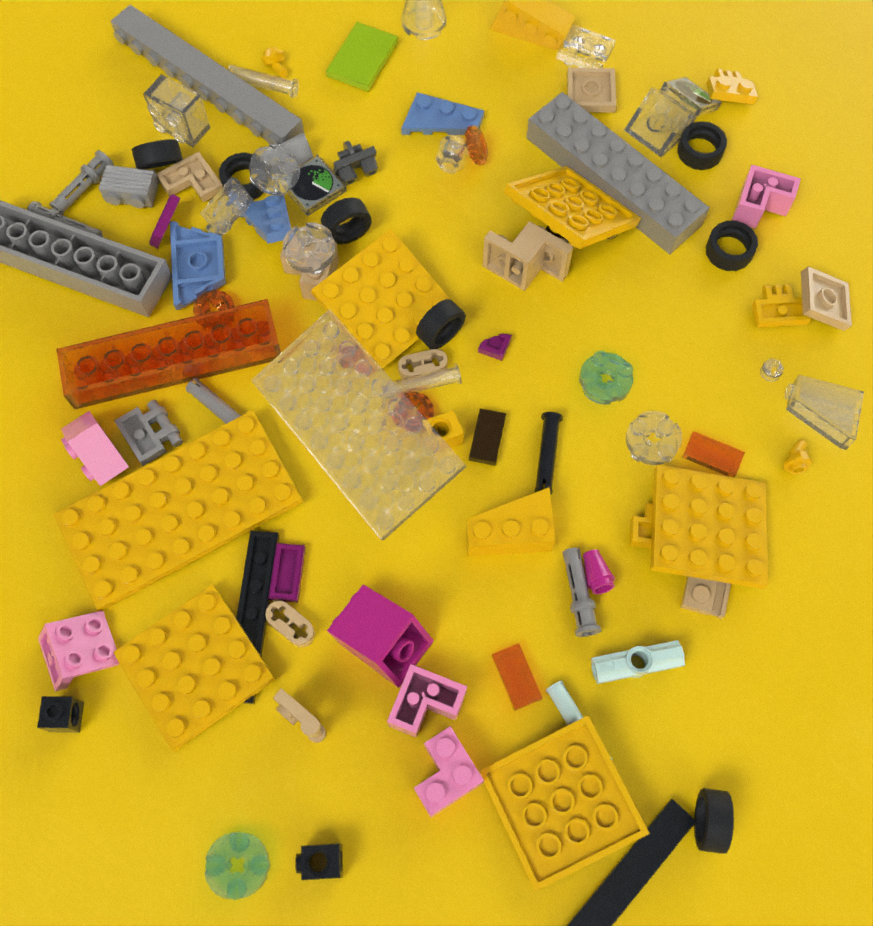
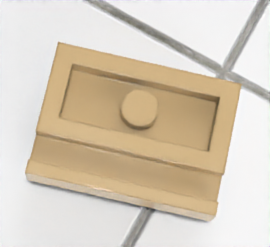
M687 576L681 608L708 616H717V618L722 619L725 617L731 584Z

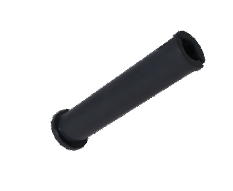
M544 412L541 415L543 428L536 488L534 491L543 490V484H545V489L550 487L551 495L553 492L552 486L559 423L563 420V416L556 412Z

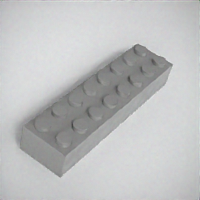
M563 92L529 118L527 139L561 167H570L640 216L641 219L636 228L669 255L703 225L709 210L706 204Z
M0 200V263L140 315L150 317L172 279V274L165 259Z

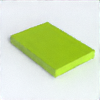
M356 22L327 68V77L368 92L398 44V36Z

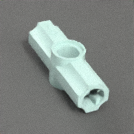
M676 640L647 647L636 646L631 650L591 658V669L596 683L601 684L631 677L640 678L645 674L685 666V655L682 646ZM632 656H638L643 660V669L635 668L632 665Z

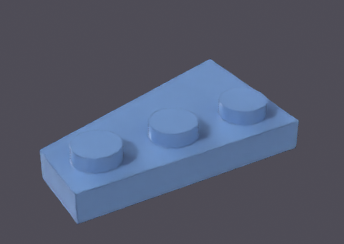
M417 92L401 132L402 135H410V132H423V135H432V132H446L448 135H477L484 118V110Z
M272 195L264 200L235 205L238 215L245 217L246 223L249 226L253 225L256 232L267 243L293 239L284 196Z

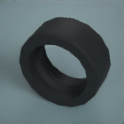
M703 121L695 122L687 126L682 132L677 153L680 160L693 169H711L718 165L722 159L727 145V138L717 125ZM697 138L705 139L711 142L716 150L710 153H701L694 150L688 141Z
M176 139L148 142L132 148L135 165L138 169L158 168L183 160L179 142Z
M236 153L229 156L220 166L219 179L223 185L224 192L231 199L241 202L252 201L265 192L268 185L265 165L254 154ZM248 169L258 173L256 179L246 185H236L230 182V177L240 170Z
M353 197L336 201L324 211L321 217V225L328 239L339 245L348 244L359 239L369 230L372 224L371 216L365 204L360 199ZM350 218H353V219H351L350 221H348L347 223H344V224H342V225H339V224H341L342 222H344L345 220L350 219Z
M724 221L712 229L705 247L706 255L717 268L725 271H738L745 268L751 262L758 246V240L753 229L745 223ZM722 237L738 239L743 243L746 251L741 255L728 254L720 249L717 240Z
M442 300L434 305L420 320L416 329V335L430 349L441 348L459 332L465 322L466 315L452 300Z
M703 788L698 794L694 819L697 821L694 824L696 846L699 851L726 854L732 842L734 829V810L731 795L728 791Z

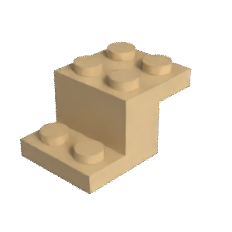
M529 221L513 243L505 236L489 231L484 238L483 267L525 291L540 270L563 282L568 275L574 246L570 245L565 239L558 238L549 233L544 227Z

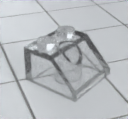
M651 87L624 131L658 156L663 157L679 142L684 129L694 123L698 116L662 90Z

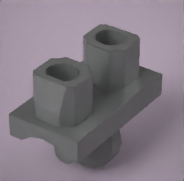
M349 141L343 142L344 150L337 153L340 160L333 162L334 169L332 171L335 177L339 176L345 186L357 181L354 169L361 167L366 177L377 173L378 167L375 160L377 152L374 146L362 150L360 144L352 146Z

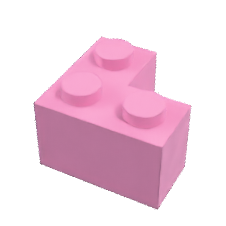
M751 164L743 183L732 221H739L756 229L764 210L786 216L795 200L801 178Z
M90 411L61 428L65 436L61 439L65 449L74 460L78 457L84 464L81 470L89 481L95 479L101 486L129 467Z
M410 664L388 718V726L417 738L428 710L456 721L467 693V686Z
M451 726L424 743L425 749L439 772L414 787L416 794L431 818L484 782Z

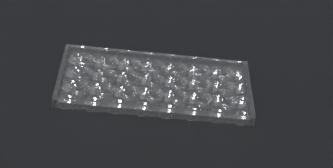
M330 309L251 380L380 540L384 541L467 467Z

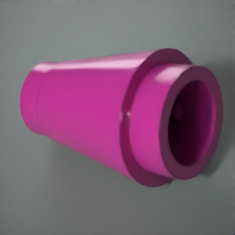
M595 549L584 553L587 587L592 590L593 594H603L612 590L615 587V577L600 555L599 550Z

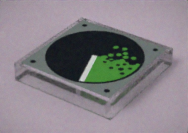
M686 77L666 81L660 89L695 116L716 111L722 103L719 100L710 99L708 92Z
M316 155L278 179L279 185L306 216H309L347 192L346 185L319 155Z

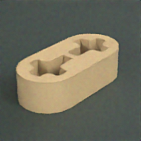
M439 349L406 355L398 363L399 375L408 382L439 376L447 369V356ZM432 359H437L440 365L435 366L432 363ZM411 364V366L414 368V371L409 372V370L406 369V365Z
M283 601L272 602L267 607L265 614L267 621L288 641L297 647H306L312 643L315 637L314 628L300 613ZM285 609L284 614L289 621L287 623L281 619L274 621L275 616L273 612L275 610L281 612ZM294 624L299 629L307 627L306 633L308 636L305 639L303 637L295 639L297 634L291 628Z

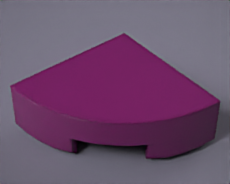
M498 334V336L485 339L479 345L478 353L502 361L512 335Z

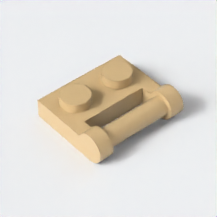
M281 688L273 697L279 704L276 710L292 725H295L298 721L301 724L302 732L312 742H322L326 737L325 728L317 718Z

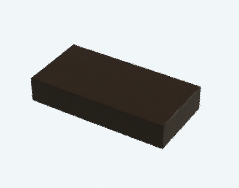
M480 408L469 461L496 465L506 413Z

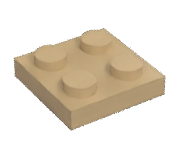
M568 67L567 96L587 112L615 113V69Z
M809 266L802 270L803 315L843 331L850 328L852 320L849 283Z

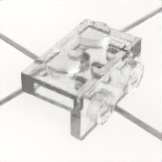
M231 177L200 212L208 223L205 227L208 232L223 236L254 201L238 179Z

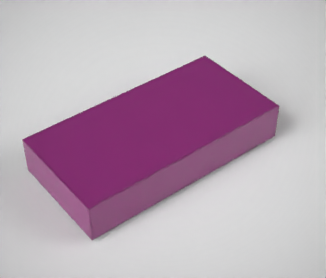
M174 194L170 195L150 238V246L158 249L177 208L180 197Z
M276 544L269 591L270 601L299 602L306 550L305 545Z

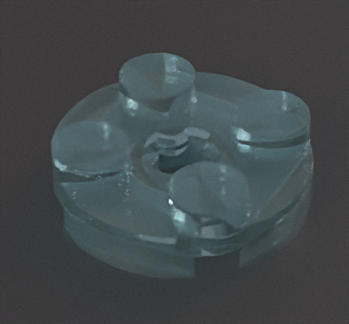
M605 351L595 352L592 357L584 362L579 375V382L585 396L593 402L603 405L623 400L630 392L633 384V367L629 362L616 354L606 353ZM608 374L611 376L613 381L608 380L606 383L602 382V377L600 375Z
M236 832L221 836L212 844L207 852L205 879L211 890L222 898L237 900L253 895L264 884L271 866L265 845L252 834ZM233 857L238 860L240 858L245 860L242 873L237 871L232 874L230 872L233 866L230 861Z

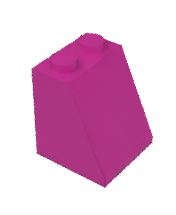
M362 585L357 593L351 597L350 602L339 616L333 620L332 625L327 630L341 646L398 688L402 685L410 664L416 666L434 642L412 613L365 585Z

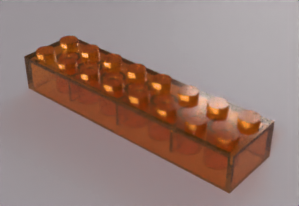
M268 299L56 349L63 395L74 410L190 382L194 378L202 379L283 359Z

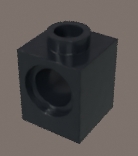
M42 696L37 728L48 732L80 733L84 702L74 697Z
M342 844L301 846V853L296 854V873L301 874V880L343 878ZM322 852L327 857V866L323 871L316 872L311 866V860L316 853Z

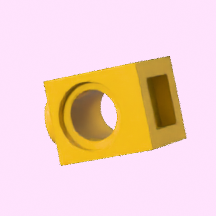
M454 410L423 421V431L420 432L421 439L425 447L430 446L433 455L463 444L464 432ZM442 430L447 432V435L439 437L434 433Z

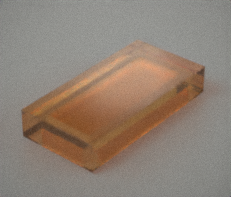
M693 431L682 458L725 476L735 477L745 452Z
M519 643L492 654V659L514 711L543 699Z

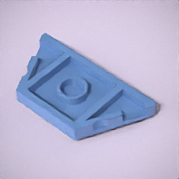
M172 221L170 222L173 305L176 310H180L226 284L224 247L221 235L211 232L205 233L201 229L194 227L190 230L180 227L178 222Z

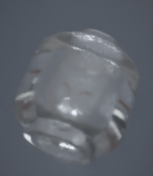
M446 136L439 143L435 161L440 169L446 173L461 171L466 165L470 148L467 142L460 136Z

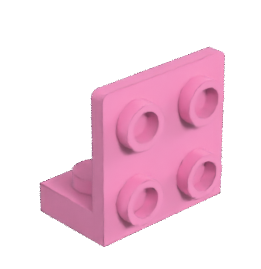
M103 611L47 623L38 637L55 692L68 688L74 677L119 665V661L113 653L117 649Z

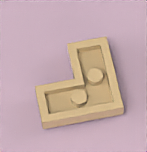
M199 152L156 174L169 196L192 186L202 202H205L224 191L222 183Z

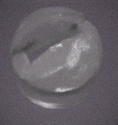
M773 358L766 360L760 368L761 376L770 382L777 381L784 371L783 363ZM773 366L776 367L775 373H771Z

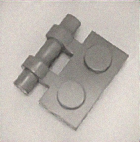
M152 400L147 404L150 411L144 415L139 407L114 420L142 466L167 452L162 445L165 441H170L173 447H178L183 443L179 436V429L170 422L168 412L165 407L159 405L157 400ZM155 422L159 423L160 427L162 428L160 431L154 433L153 429L150 426Z

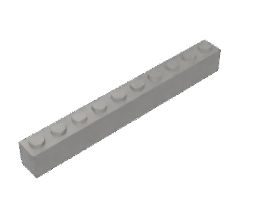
M129 5L111 20L114 29L113 34L118 42L121 44L125 43L137 55H142L148 59L153 66L163 69L169 77L179 80L188 90L192 89L198 93L201 99L204 101L208 100L214 104L220 112L227 113L239 125L243 124L249 128L255 136L265 139L271 147H275L304 133L300 118L132 5Z

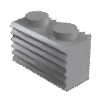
M105 165L99 190L107 203L112 205L130 204L136 208L153 207L159 186V180L154 170Z

